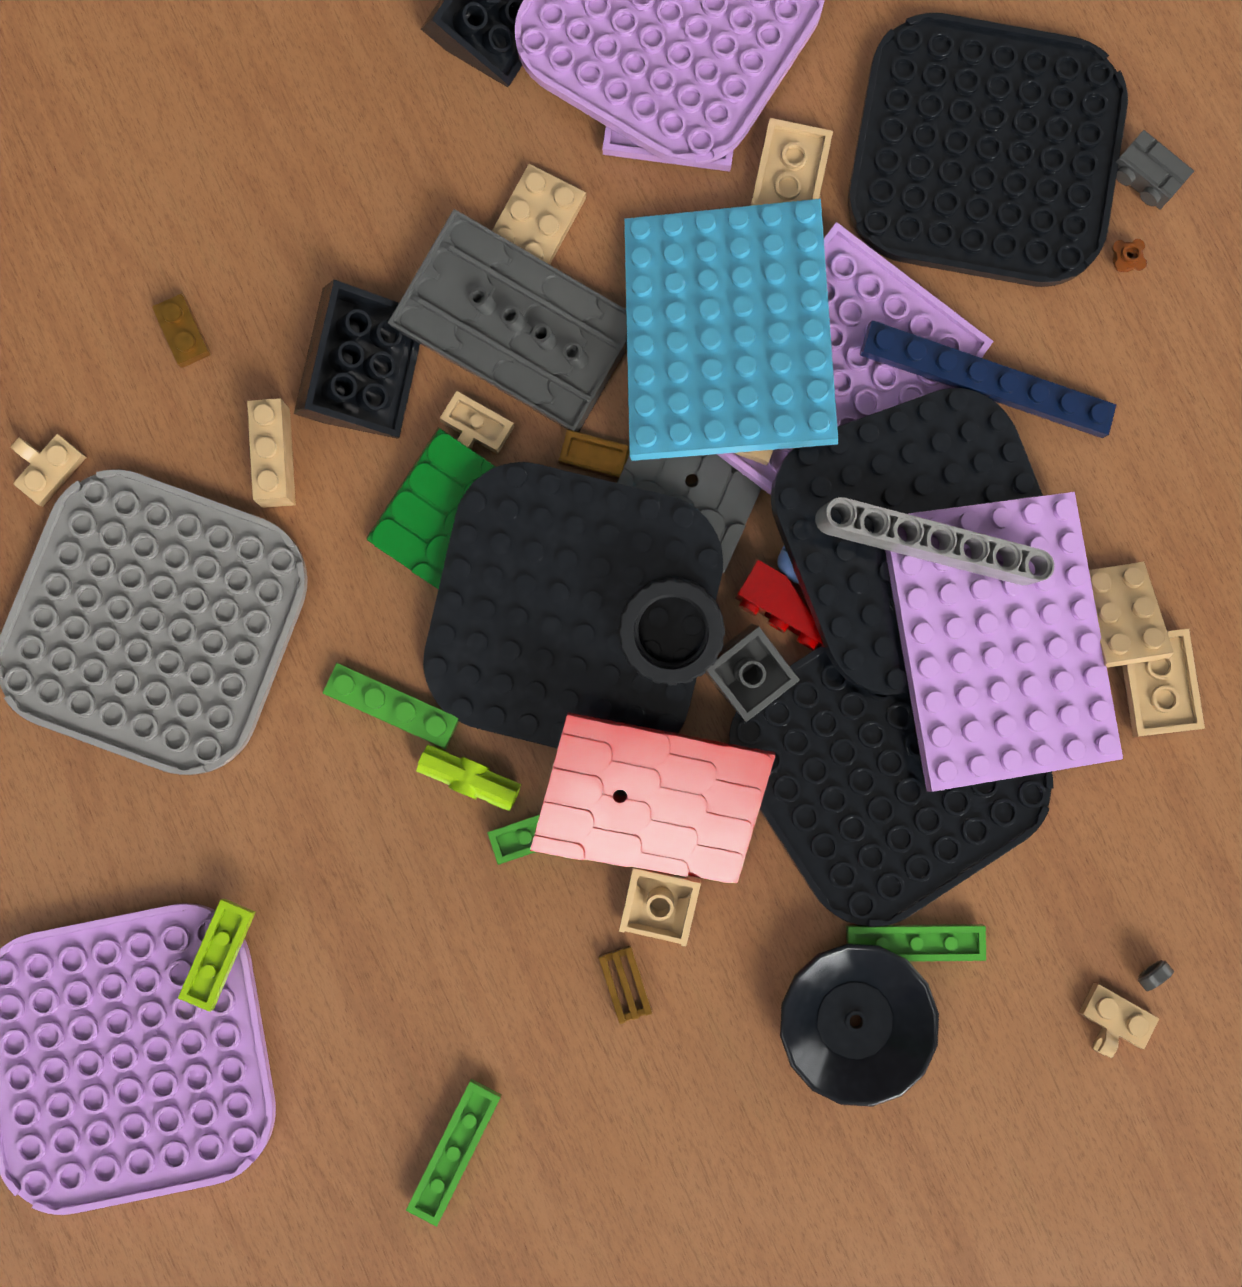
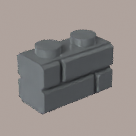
M1145 130L1139 134L1116 161L1118 164L1116 177L1118 182L1122 185L1133 187L1140 193V198L1145 204L1156 206L1160 210L1194 172L1191 167Z

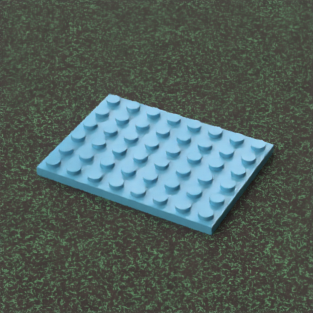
M821 199L625 218L629 450L631 461L838 445Z

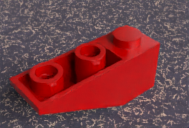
M758 560L735 597L736 600L740 601L739 607L751 615L756 616L757 613H760L769 618L767 623L780 632L785 633L786 630H789L798 636L797 641L811 650H814L815 647H824L812 615L789 578Z

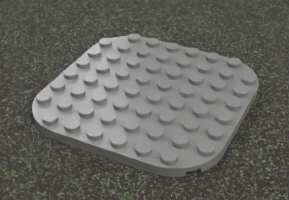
M103 470L96 472V475L90 476L81 482L76 481L63 492L52 508L0 634V686L5 695L4 699L17 714L34 724L156 769L179 775H196L216 770L229 763L244 749L255 730L306 597L308 579L303 556L289 535L275 524L135 472Z

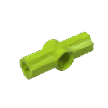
M428 744L420 757L416 769L421 774L449 785L448 788L473 799L478 797L508 811H511L522 786L520 783L489 771L490 768L463 756L459 758Z

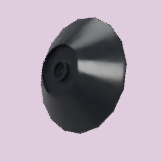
M847 943L817 954L795 974L781 1003L780 1038L790 1066L812 1091L840 1105L873 1107L901 1097L925 1075L938 1047L939 1012L928 982L907 959L879 945ZM853 1015H860L861 1022L858 1026L850 1025V1018Z

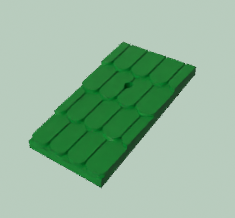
M438 427L366 537L367 541L439 589L458 505L471 484L478 477L496 466Z

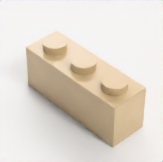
M281 398L247 401L253 500L262 508L296 505L290 408Z

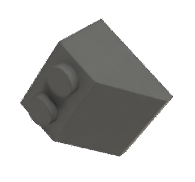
M754 624L749 625L722 647V651L719 652L717 661L706 672V675L745 722L749 721L800 681L761 628Z

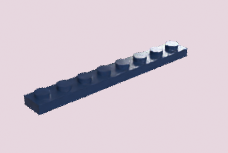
M873 320L867 326L860 356L954 388L976 391L1000 404L1100 438H1104L1110 433L1116 404Z

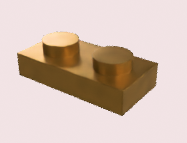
M182 293L152 306L177 365L183 368L211 355L190 306Z

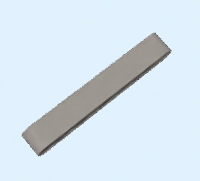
M835 498L823 505L816 513L815 522L817 527L827 535L1019 585H1030L1046 580L1054 571V560L1044 550L848 498ZM831 509H835L840 513L841 524H837L832 520L830 515ZM865 517L873 522V533L865 528ZM898 526L906 531V541L899 537L897 533ZM931 535L935 536L939 541L938 550L931 544ZM964 544L970 547L971 558L967 557L964 553ZM997 552L1003 558V566H1000L997 562ZM1029 561L1034 564L1035 574H1032L1029 569Z

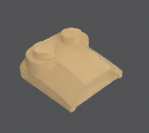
M633 867L619 932H631L679 943L681 946L686 947L701 886V878L685 877Z

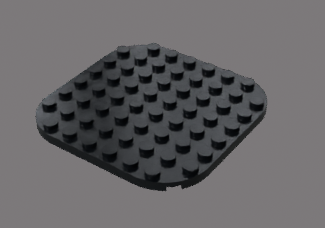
M924 13L907 18L905 23L899 25L894 30L891 29L883 37L876 49L870 68L848 191V209L855 230L862 240L874 251L886 258L902 263L1035 287L1055 286L1074 279L1084 272L1099 255L1108 233L1118 170L1116 161L1120 158L1128 106V92L1121 70L1116 71L1107 59L1109 55L1100 47L1073 36L945 13Z
M948 388L938 390L838 426V445L793 448L780 463L781 465L772 483L771 507L773 517L827 655L834 667L846 680L871 691V693L896 695L909 692L886 552L884 549L830 536L821 532L815 522L816 513L823 505L838 497L909 514L1043 496L1020 436L1008 414L992 399L969 389ZM831 509L830 515L832 520L837 524H841L840 513L835 509ZM865 517V528L873 533L874 524Z
M530 462L503 464L485 472L466 490L455 515L424 651V674L432 696L446 713L459 718L458 721L467 726L557 749L568 712L678 734L686 720L697 677L691 682L678 683L676 685L658 684L646 677L643 678L628 664L627 658L621 651L620 638L618 637L619 619L625 604L638 589L650 581L664 577H681L689 581L692 580L706 589L716 601L723 572V553L718 535L708 519L699 510L689 503L672 496ZM676 597L662 598L653 602L643 612L639 622V637L645 650L657 660L668 663L681 662L694 655L700 648L705 635L704 620L698 609L690 602Z
M822 646L790 665V668L800 681L749 721L745 722L736 711L731 722L729 744L775 752V759L759 809L817 900L832 914L857 925L868 927L887 926L911 916L1031 837L1041 826L1050 809L1048 806L1051 789H1054L1052 771L927 792L910 692L896 695H881L871 693L869 690L850 683L834 667L825 648Z

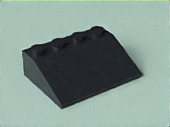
M439 0L421 28L424 33L447 52L506 87L510 86L522 67L516 47L515 22L523 0Z
M337 280L331 281L322 288L295 405V415L338 427L396 439L400 437L420 343L405 336L388 324L399 302Z

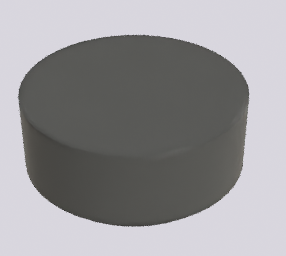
M1160 960L1144 970L1138 976V982L1145 991H1150L1169 979L1174 970L1165 960Z

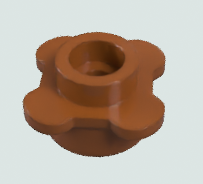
M1135 239L1133 242L1116 241L1112 246V250L1115 252L1113 255L1115 269L1119 272H1130L1134 269L1137 271L1143 270L1147 266V260L1143 254L1145 243L1141 239ZM1127 253H1131L1132 258H1129Z

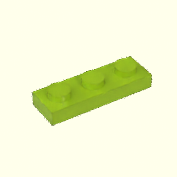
M220 899L178 999L209 1012L214 1010L256 911L227 899Z

